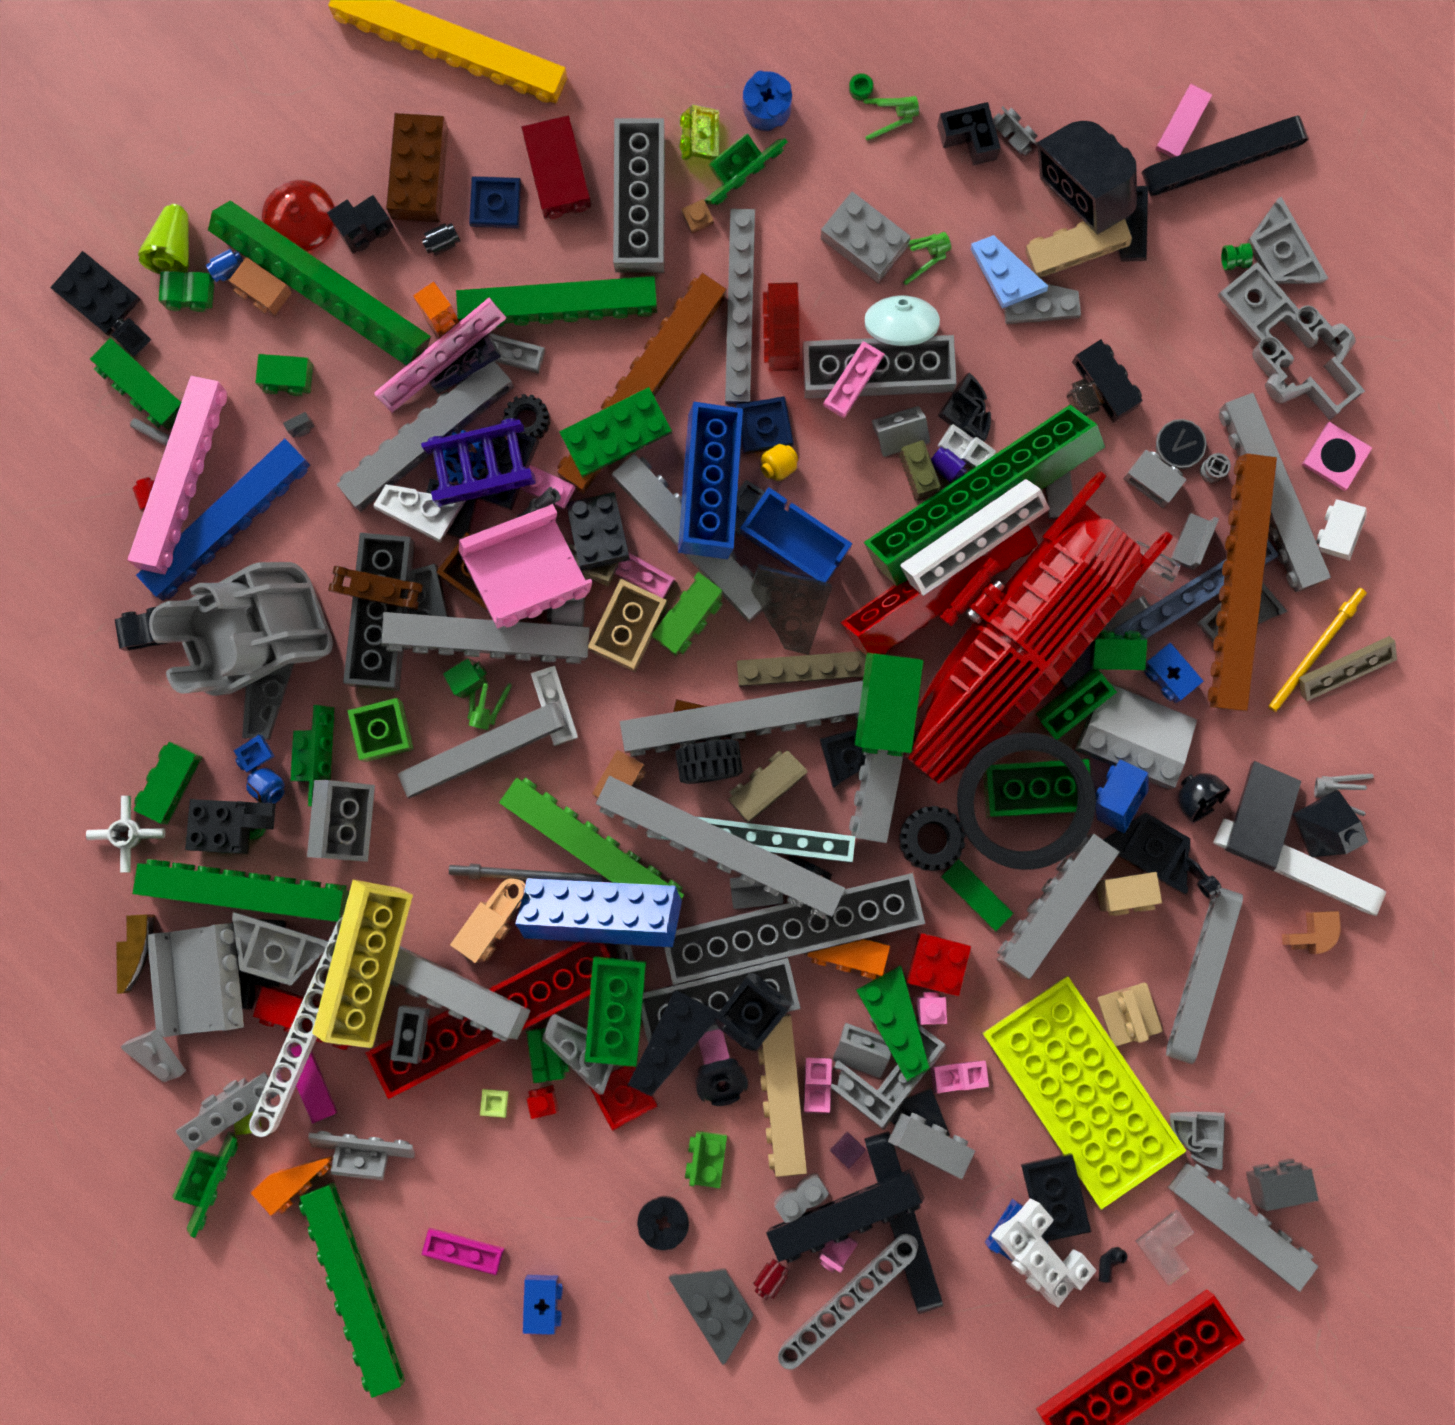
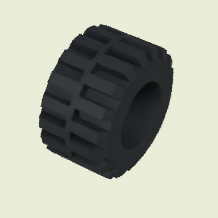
M732 739L691 744L675 751L679 779L684 784L718 781L733 778L743 773L739 742Z
M938 806L924 807L909 815L904 824H902L901 833L899 834L900 849L903 851L906 860H909L914 867L925 871H937L951 866L960 858L962 849L965 848L964 838L966 834L963 832L957 816L954 813H950L948 809L939 808ZM926 824H937L946 833V846L939 853H926L918 844V832Z

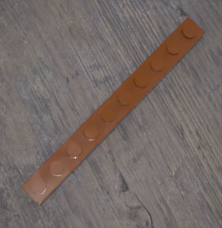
M703 272L698 279L694 277L687 287L688 293L684 298L680 297L673 306L674 312L672 315L662 320L658 328L660 330L655 338L653 336L650 337L644 346L645 352L641 357L637 356L630 365L631 371L627 377L622 376L615 387L617 389L612 397L608 396L604 400L601 409H605L650 387L655 397L726 299L727 289ZM571 455L561 459L557 466L559 469L557 473L559 478L573 484L576 490L584 494L603 468L582 478Z
M1247 453L1239 456L1234 465L1236 483L1231 490L1233 508L1228 516V524L1231 526L1230 534L1225 541V549L1228 550L1227 560L1224 561L1222 567V574L1225 576L1224 586L1221 587L1219 592V599L1222 603L1221 611L1218 612L1216 624L1219 626L1218 636L1215 637L1213 644L1216 655L1210 669L1213 681L1207 695L1210 708L1248 711L1277 457Z

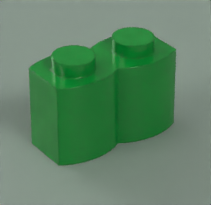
M163 271L160 273L158 301L170 311H180L181 308L190 307L192 311L204 312L205 309L213 308L215 280L209 273Z

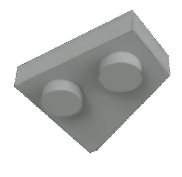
M157 1029L128 1040L121 1046L123 1051L163 1082L180 1077L186 1071Z

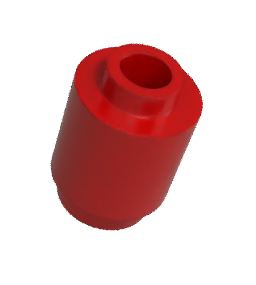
M150 477L137 480L136 485L132 488L139 509L143 513L155 481L151 480Z

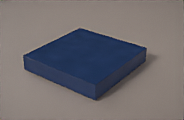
M472 176L470 227L519 228L521 178Z
M785 396L736 404V408L743 409L741 437L744 454L768 451L777 444L794 446Z

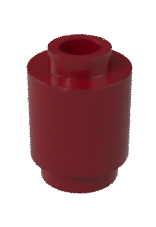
M772 1259L770 1263L767 1262L753 1282L756 1286L754 1292L765 1300H768L769 1297L775 1299L787 1281V1275L790 1270L775 1259Z

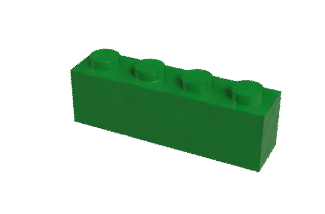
M109 338L90 358L96 365L94 370L103 379L110 377L114 381L111 386L122 396L127 393L132 398L129 402L138 411L141 412L145 409L150 414L147 419L157 428L162 425L169 431L174 426L182 402L113 339Z

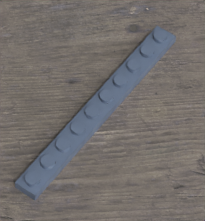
M1269 539L1267 540L1265 564L1279 556ZM1224 561L1113 629L1114 635H1124L1125 631H1137L1147 639L1219 594L1221 587L1224 586L1225 576L1222 574ZM1091 644L1060 679L1066 689L1092 669L1090 665Z

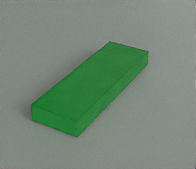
M957 859L941 876L994 931H997L1014 914L960 859Z

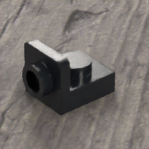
M121 317L111 327L114 330L111 335L133 357L152 340L129 317L126 320Z

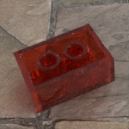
M798 282L768 283V290L763 292L762 300L763 315H767L763 316V339H768V341H764V363H769V371H798L800 360Z

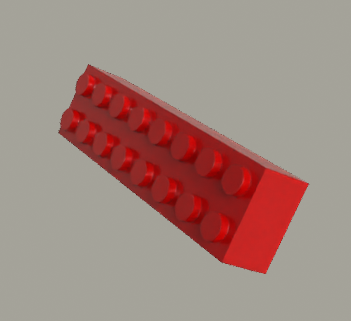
M1027 524L924 596L910 585L907 580L899 586L893 585L840 623L854 646L865 655L867 653L885 655L892 646L904 642L908 635L917 629L924 628L931 619L943 614L947 608L949 609L950 604L976 573L984 569L982 566L989 558L1000 564L1002 568L997 572L999 573L1009 569L1012 563L1020 557L1029 555L1032 549L1039 544Z
M1206 1289L1037 1407L1036 1410L1046 1425H1126L1240 1345L1245 1339L1216 1296Z

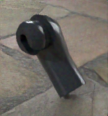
M1113 1247L1100 1257L1098 1281L1104 1283L1112 1282V1268L1117 1264L1125 1263L1128 1256L1125 1250L1120 1247Z

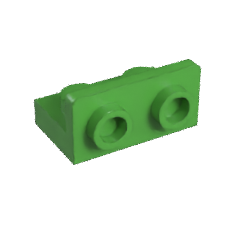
M696 1131V1137H690L688 1152L693 1153L692 1163H687L685 1179H690L689 1186L699 1185L720 1188L727 1135Z

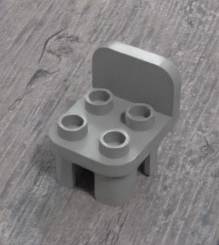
M259 562L247 566L219 583H198L190 587L191 594L196 596L189 600L164 602L152 611L149 619L150 632L156 643L182 642L190 666L172 667L166 671L171 687L183 694L205 692L212 696L232 694L287 664L314 662L328 655L333 647L332 636L311 580L299 565L292 562Z

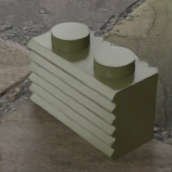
M924 440L902 447L899 458H901L900 462L903 463L902 467L905 468L904 472H906L905 476L908 477L907 481L912 486L910 490L915 495L914 499L919 500L938 493L941 486Z

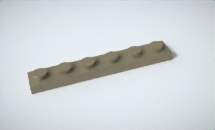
M861 651L738 660L739 687L864 677L866 655Z

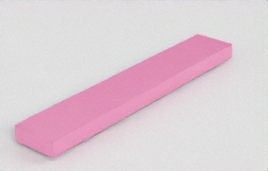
M488 298L374 392L375 396L391 412H394L506 319L505 315Z

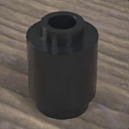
M444 223L425 232L426 238L422 239L428 254L433 252L434 256L456 247L455 244L460 242L452 223L448 225Z

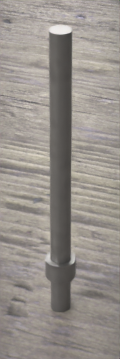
M470 864V866L449 865V875L469 876V879L488 877L519 880L532 878L602 882V875L491 868L481 867V864Z

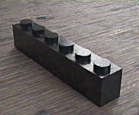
M911 1168L805 1212L793 1222L785 1223L783 1221L771 1226L766 1234L778 1262L787 1260V1263L801 1258V1253L810 1250L811 1253L825 1248L824 1243L834 1240V1243L844 1241L849 1238V1233L856 1230L858 1233L866 1232L873 1228L872 1224L880 1220L882 1224L890 1222L897 1218V1213L906 1211V1214L912 1213L921 1208L920 1204L923 1203L925 1197Z

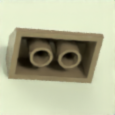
M788 750L784 753L778 751L769 759L771 763L764 770L759 767L749 775L751 781L744 786L740 783L729 792L732 795L728 799L729 802L747 823L752 821L807 775L808 771Z

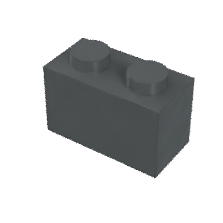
M408 1005L399 1006L391 1060L415 1064L422 1061L430 1009Z

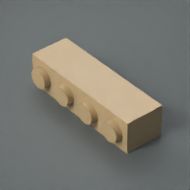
M1125 219L1098 235L1082 221L1076 225V228L1071 230L1063 228L1054 232L1053 236L1046 239L1038 237L1031 240L1029 245H1026L1025 252L1031 270L1039 278L1130 246L1132 237Z

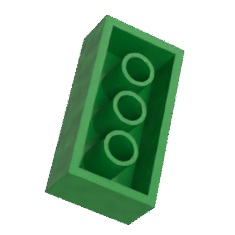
M1082 759L1090 773L1089 759ZM1061 761L991 765L983 774L986 818L1076 812L1078 802L1076 783L1070 770Z

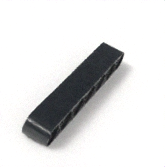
M1299 115L1153 164L1145 168L1141 174L1146 186H1148L1150 196H1156L1299 147L1306 143L1309 137Z
M889 1131L864 1138L877 1182L902 1172L895 1147L888 1142L891 1136ZM906 1211L897 1213V1218L890 1221L894 1238L896 1239L901 1234L907 1233L914 1236L918 1243L915 1258L904 1268L917 1312L921 1314L943 1307L915 1212L906 1214ZM908 1243L898 1245L899 1250L904 1254H909L913 1251Z

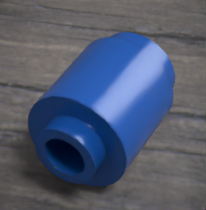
M230 248L210 259V263L206 264V267L216 283L220 280L224 282L232 277L244 260L238 251L233 252Z

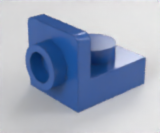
M263 735L254 737L234 750L237 756L235 758L237 765L242 771L251 773L275 757Z

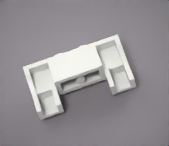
M1029 1199L1012 1219L1000 1225L991 1236L1012 1259V1267L1020 1274H1025L1027 1277L1026 1283L1035 1291H1039L1049 1303L1059 1307L1074 1287L1081 1291L1097 1270L1082 1253L1074 1249L1063 1262L1041 1237L1054 1221L1040 1203Z

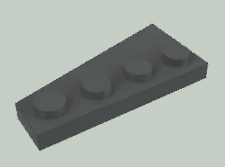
M294 663L287 664L246 686L242 738L253 739L258 735H263L265 740H270Z

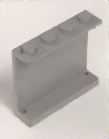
M233 923L147 935L155 1025L162 1037L244 1028Z

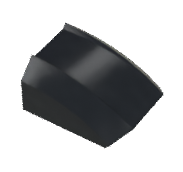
M750 972L714 1019L719 1029L744 1049L757 1051L788 1012L791 1004L784 995L765 982L760 976Z

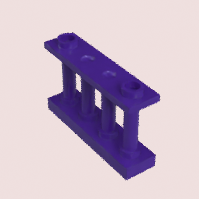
M509 418L501 421V424L448 437L433 436L428 438V441L421 443L423 450L427 454L433 453L439 487H437L438 490L431 491L433 502L438 507L536 484L535 475L532 470L523 467L516 434L525 431L520 419ZM507 436L513 464L511 472L506 474L498 471L492 439ZM482 441L489 474L487 478L477 480L473 475L467 445ZM457 447L464 481L460 485L453 486L449 483L443 450Z

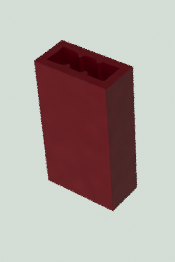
M569 115L521 126L544 219H557L562 217L563 214L570 212L582 213L587 208H590V197Z

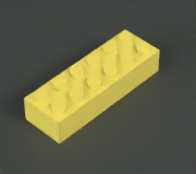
M358 880L352 881L312 1032L323 1042L373 1048L412 901V894L397 887Z

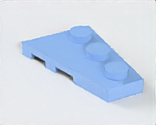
M994 235L971 244V251L1002 309L1048 290V285Z

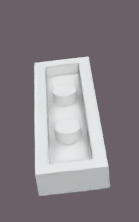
M552 666L531 673L541 707L556 703L566 725L563 729L550 734L553 745L557 746L578 739L556 667Z

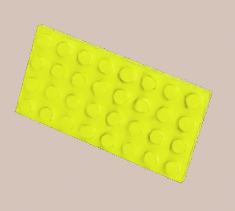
M1068 976L982 1033L1063 1155L1073 1154L1078 1177L1101 1210L1186 1152L1178 1137Z

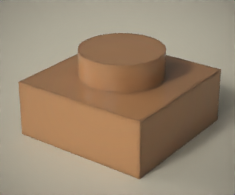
M704 199L681 209L691 234L714 224Z

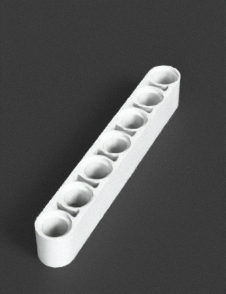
M1223 819L1213 841L1214 844L1224 849L1226 848L1233 821ZM1284 844L1277 868L1274 870V872L1373 916H1377L1387 893L1377 886Z

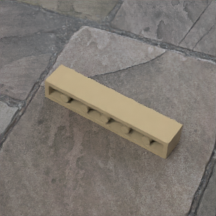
M791 1014L781 1019L762 1043L763 1049L758 1050L759 1065H765V1075L761 1076L762 1091H767L768 1101L763 1102L764 1117H770L771 1128H766L767 1144L772 1143L773 1154H768L769 1169L775 1170L776 1177L807 1174Z

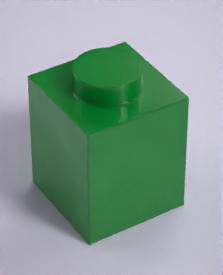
M469 658L443 673L453 694L462 699L483 687L484 683H488L485 678L487 673L483 665L479 661L476 662Z

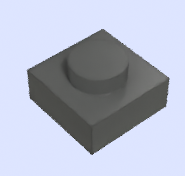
M306 412L283 423L287 432L293 438L305 436L310 432V429L315 427L312 419Z

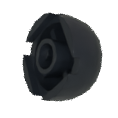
M1201 773L1195 777L1191 774L1181 782L1183 787L1178 794V804L1184 815L1191 822H1197L1214 811L1212 807L1217 802L1221 804L1227 798L1230 788L1223 780L1211 773Z

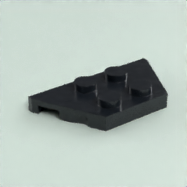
M1145 812L1131 821L1125 833L1117 830L1103 839L1119 851L1117 856L1146 873L1157 872L1158 880L1183 895L1187 894L1189 864L1186 859L1190 851L1191 838Z

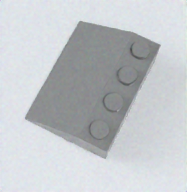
M1111 684L1117 693L1088 715L1074 751L1115 767L1121 759L1148 772L1149 782L1168 790L1175 788L1185 765L1197 719Z

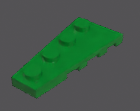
M900 965L858 988L856 991L908 1082L930 1070Z

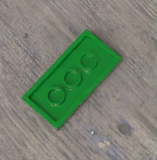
M650 387L559 431L583 478L671 434L672 430Z
M605 957L593 958L584 1062L637 1067L646 961Z

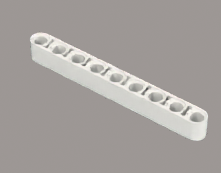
M342 918L336 923L250 1120V1130L256 1136H267L278 1128L317 1039L312 1032L319 1008L314 1006L312 1000L315 994H323L326 983L323 979V974L325 970L330 968ZM305 1018H309L313 1023V1028L310 1032H306L302 1028V1021ZM295 1042L299 1043L302 1047V1053L299 1057L293 1055L291 1047ZM283 1067H287L291 1071L289 1081H285L281 1077L280 1073ZM272 1092H276L280 1096L281 1101L278 1106L273 1105L270 1101ZM261 1117H266L269 1120L270 1126L268 1130H263L260 1127L259 1120Z

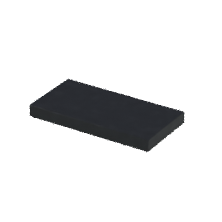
M1254 761L1248 772L1225 851L1274 871L1278 865L1301 780Z

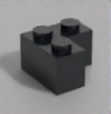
M988 102L940 113L937 128L943 148L967 143L973 165L997 160L1001 147Z
M371 195L355 207L346 199L327 212L336 230L353 254L357 251L365 250L370 245V242L376 238L386 236L390 229L394 227L374 195Z

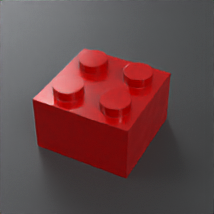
M918 932L906 982L959 996L971 946Z

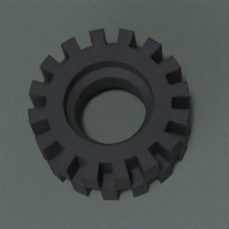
M521 394V398L514 397V401H509L507 403L508 408L504 409V420L509 418L517 420L518 415L523 410L533 411L536 414V422L530 427H524L525 431L519 433L533 438L540 437L541 439L544 436L543 433H547L548 425H550V415L545 403L543 404L540 398L536 399L531 394L530 397H527L526 394Z

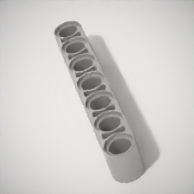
M551 703L414 765L397 775L407 798H411L566 727L557 704Z
M1222 887L1220 888L1221 895L1213 900L1210 899L1166 1048V1056L1190 1064L1195 1062L1243 901V894Z
M907 1233L898 1236L783 1343L778 1353L780 1365L789 1370L798 1367L912 1262L918 1249L915 1237ZM908 1243L913 1251L909 1254H904L899 1250L898 1245ZM885 1260L889 1261L893 1265V1270L884 1271L879 1263ZM868 1278L874 1283V1287L866 1289L861 1285L860 1280ZM850 1296L855 1301V1305L846 1306L841 1298ZM823 1315H833L836 1322L833 1324L826 1323L823 1320ZM807 1331L813 1332L817 1340L808 1341L804 1337V1333ZM793 1349L798 1357L795 1359L787 1357L785 1350Z

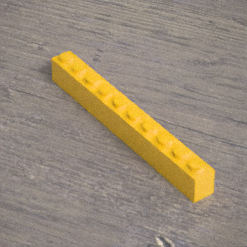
M330 0L328 4L333 18L342 24H347L348 22L365 33L371 31L386 41L394 40L399 42L406 49H417L429 58H440L452 67L458 68L460 66L468 69L475 76L483 75L489 77L498 85L506 84L512 86L519 93L535 95L538 100L545 103L550 101L557 104L567 80L566 68L394 0Z

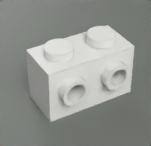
M1336 499L1334 506H1329L1326 512L1325 520L1328 521L1326 528L1319 531L1316 543L1319 544L1320 552L1350 561L1367 516L1366 507Z

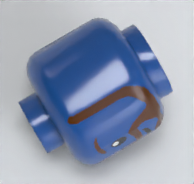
M264 767L259 770H253L247 778L246 791L258 803L276 804L285 793V782L270 768Z

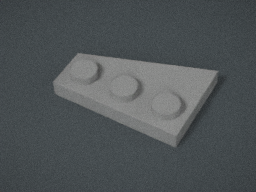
M551 1015L542 1040L598 1094H603L613 1064L584 1062L587 1029L557 1015Z

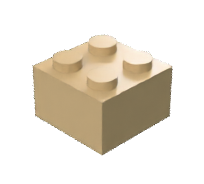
M1157 872L1099 880L1096 885L1100 911H1108L1109 916L1129 914V908H1134V912L1154 910V904L1162 903Z

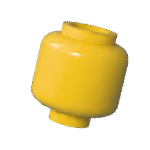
M777 444L762 455L761 471L766 478L781 481L796 471L798 456L792 447Z

